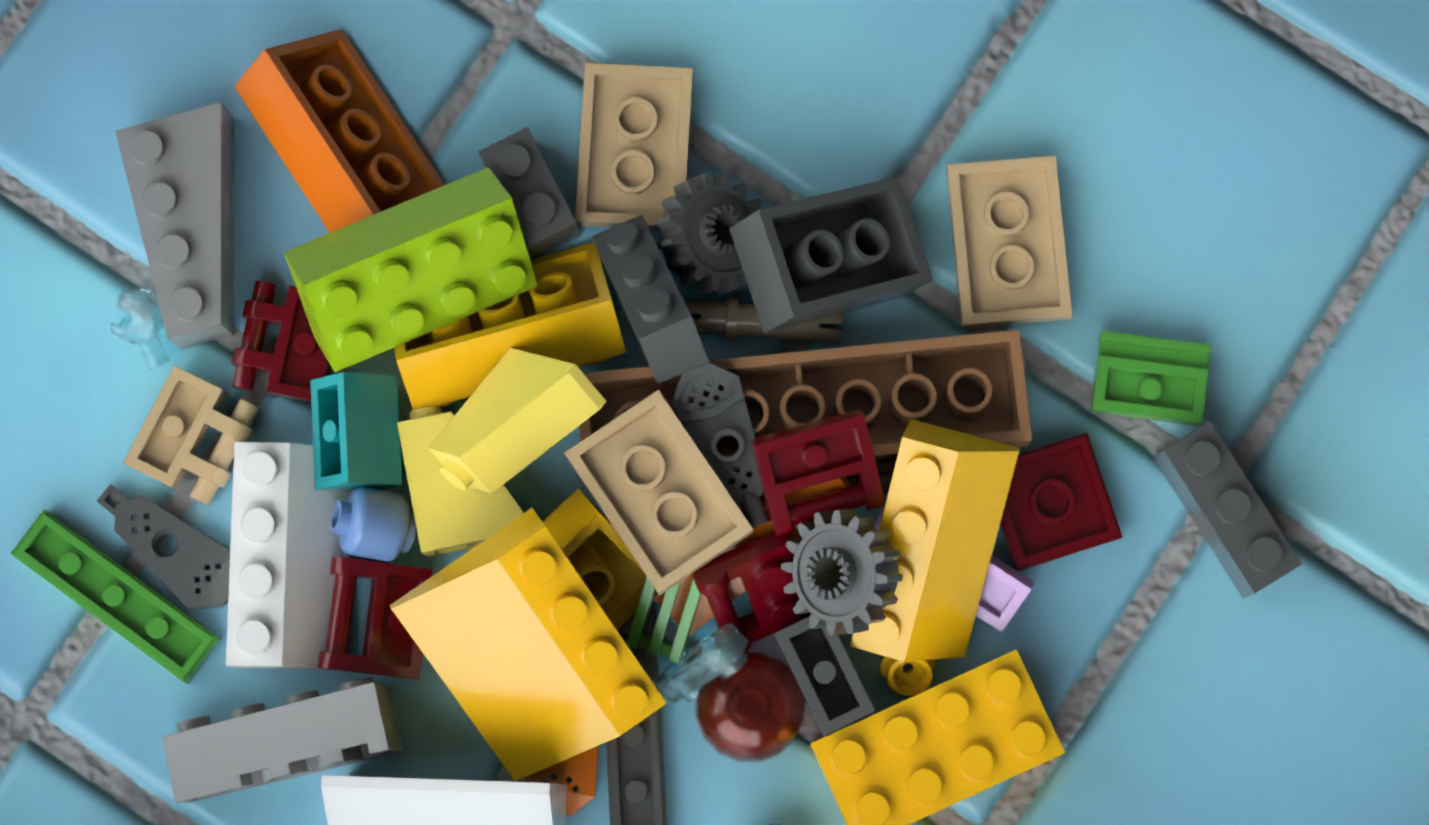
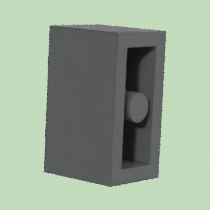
M528 127L478 151L485 168H490L512 197L526 248L532 259L538 258L581 236L577 223Z
M809 616L774 633V639L822 737H825L874 713L875 709L839 636L828 635L826 627L811 629L808 627Z

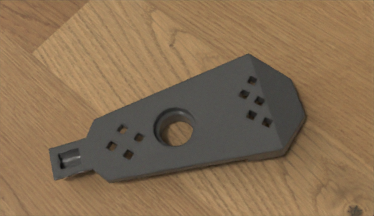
M710 362L683 373L671 401V405L683 427L734 502L740 506L743 515L751 527L755 528L770 522L761 500L763 489L750 441L755 439L739 376ZM719 386L724 387L723 391L718 390ZM705 392L709 393L708 397L703 396ZM715 396L719 397V401L714 400ZM690 397L695 399L693 403L689 402ZM700 402L705 403L704 407L699 406ZM725 436L734 437L739 443L738 451L728 457L721 455L717 450L718 441ZM735 467L740 468L739 473L734 471ZM747 472L753 473L751 478L746 476ZM730 478L735 480L733 485L729 483ZM742 484L747 485L746 490L741 488Z
M111 484L108 486L97 502L115 516L114 531L187 609L224 607L228 603L230 550L144 496L129 500ZM145 514H149L148 519H145ZM136 515L137 520H133L132 516ZM146 527H150V531L146 532ZM133 528H137L138 533H134ZM172 534L177 539V548L173 553L163 555L158 547L159 541L163 536ZM221 564V569H217V565ZM211 576V581H207V577Z

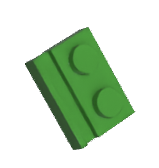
M1109 331L1100 332L1090 412L1192 426L1203 424L1209 372L1208 362L1212 345Z

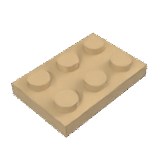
M585 63L575 210L577 226L611 228L618 223L626 222L642 215L649 230H660L656 226V220L662 218L665 212L664 207L661 205L663 199L674 196L675 191L673 187L687 181L693 68Z
M1056 155L948 164L946 167L961 329L1070 320L1072 317V306Z
M659 390L564 452L659 596L754 533V529Z

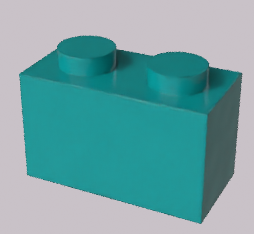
M340 372L310 380L315 490L352 491L358 486L386 489L402 485L401 469L403 457L400 450V437L397 426L400 413L397 376Z

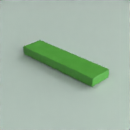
M47 510L41 512L10 553L184 683H190L222 640Z

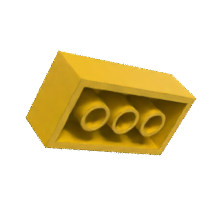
M1017 649L810 743V747L846 825H910L1065 753Z

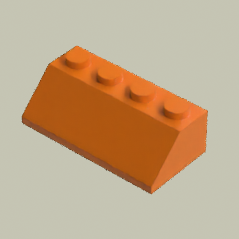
M342 29L264 49L234 86L330 233L445 185Z

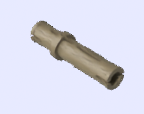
M682 297L690 313L700 314L699 319L692 318L698 333L725 334V340H736L737 335L832 342L834 344H840L842 330L819 328V324H842L843 313L763 333L754 304L739 303V298L728 297V302L684 299Z

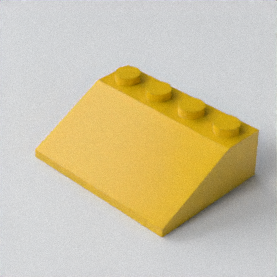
M533 508L520 515L390 605L392 611L515 782L621 736L667 704Z

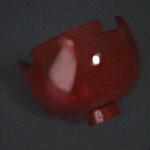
M739 652L720 659L704 675L696 693L695 717L704 739L719 754L738 762H763L780 755L796 740L805 719V699L792 672L781 660L763 652Z

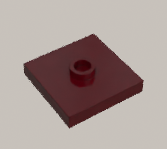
M1087 433L1018 454L1000 522V528L1016 571L1020 572L1123 538Z

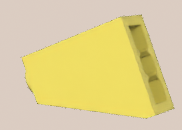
M510 348L428 449L443 464L439 469L440 473L455 487L464 491L468 487H472L492 494L598 412L606 403V400L576 364Z
M441 406L424 407L409 412L410 420L397 422L420 550L426 557L472 549L524 513L505 485H502L492 494L472 487H468L464 491L455 487L440 473L439 469L443 464L428 447L454 417L452 412L443 413Z

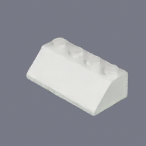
M234 442L226 666L237 669L325 670L318 668L320 651L325 652L329 627L335 575L330 574L332 557L352 558L345 555L340 549L338 534L331 533L330 520L336 502L338 500L345 501L351 491L315 490L313 445L278 442Z
M322 775L321 789L328 825H566L567 784Z

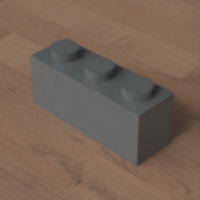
M640 215L626 222L618 223L610 229L592 236L610 282L657 384L708 363V357L691 314L643 216Z
M1211 421L1170 445L1154 458L1242 598L1255 594L1302 565Z

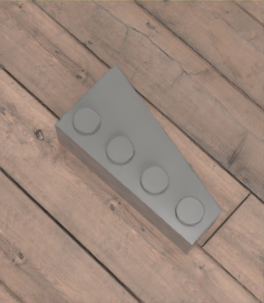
M219 102L116 130L167 339L182 350L233 336V116L223 103Z
M373 677L342 683L340 684L341 691L319 696L318 690L294 694L285 697L286 705L265 710L264 703L231 710L232 719L211 724L210 716L176 723L178 733L162 736L175 803H190L403 752L390 688L373 682Z

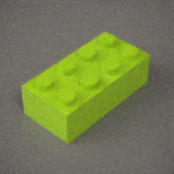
M489 167L283 252L314 338L335 373L538 286L512 197Z

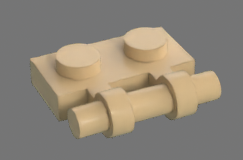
M173 366L123 464L175 490L187 470L199 476L190 497L209 506L218 487L224 489L231 476L227 470L234 459V442H248L254 432L250 426L259 408L240 399L231 417H228L217 411L227 392L191 373ZM208 427H211L222 434L208 461H205L194 454Z

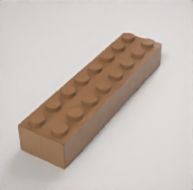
M1020 330L709 360L710 363L739 376L755 438L860 409L865 416L875 460L897 459L902 436L910 419L1019 447L1020 449H1026L1032 441ZM650 367L583 373L603 396L606 403L598 412L579 426L581 441L657 390L660 391L675 413L671 401L682 374L657 384ZM719 386L718 390L723 391L724 387ZM705 392L703 396L708 397L709 393ZM715 396L714 400L719 401V397ZM690 397L689 402L693 403L695 399ZM700 402L699 406L704 407L705 403ZM731 436L722 437L717 443L718 452L727 457L734 455L739 448L738 441ZM735 467L734 471L739 473L740 468Z

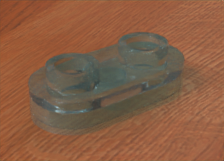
M732 623L722 626L687 649L679 663L671 662L660 675L659 680L656 682V688L671 703H676L682 699L687 703L695 700L704 692L711 680L719 675L723 679H727L742 667L748 657L744 652L748 639Z

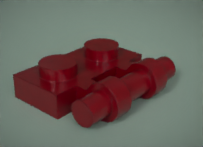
M255 281L251 300H245L242 318L247 320L241 347L234 349L231 365L236 366L232 387L253 391L257 371L269 372L270 376L266 389L268 394L311 403L310 380L329 376L331 365L314 338L297 288L289 285L285 306L272 304L276 285L265 281ZM268 324L281 325L274 354L262 352Z

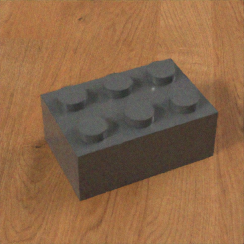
M898 177L759 209L729 228L763 333L901 298L933 281Z

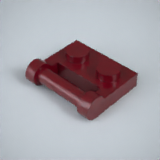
M860 409L750 440L766 501L768 518L775 537L792 533V526H796L801 522L814 521V513L856 509L865 506L867 511L885 506L865 416ZM858 474V485L786 504L784 496L786 493Z
M774 533L763 536L719 555L693 573L697 590L700 594L706 596L719 630L716 637L720 650L727 657L735 658L742 656L750 650L752 642L774 634L811 615L810 612L795 614L793 608L799 600L797 593H784L783 588L788 583L793 582L792 573L781 570V563L790 562L794 559L793 553L785 546L788 541L786 535L775 537ZM738 577L742 581L753 611L740 618L737 616L727 589L729 582Z
M332 557L330 574L335 575L329 627L326 650L319 653L318 668L419 680L423 652L392 611L390 605L432 577L433 569ZM357 578L372 579L362 656L347 654Z

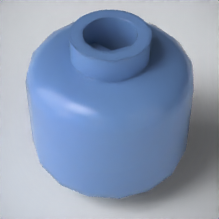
M358 486L350 492L345 501L338 500L331 515L330 531L331 533L338 534L339 546L345 555L369 561L390 563L400 553H407L411 548L416 533L414 512L410 510L408 501L403 495L373 487Z

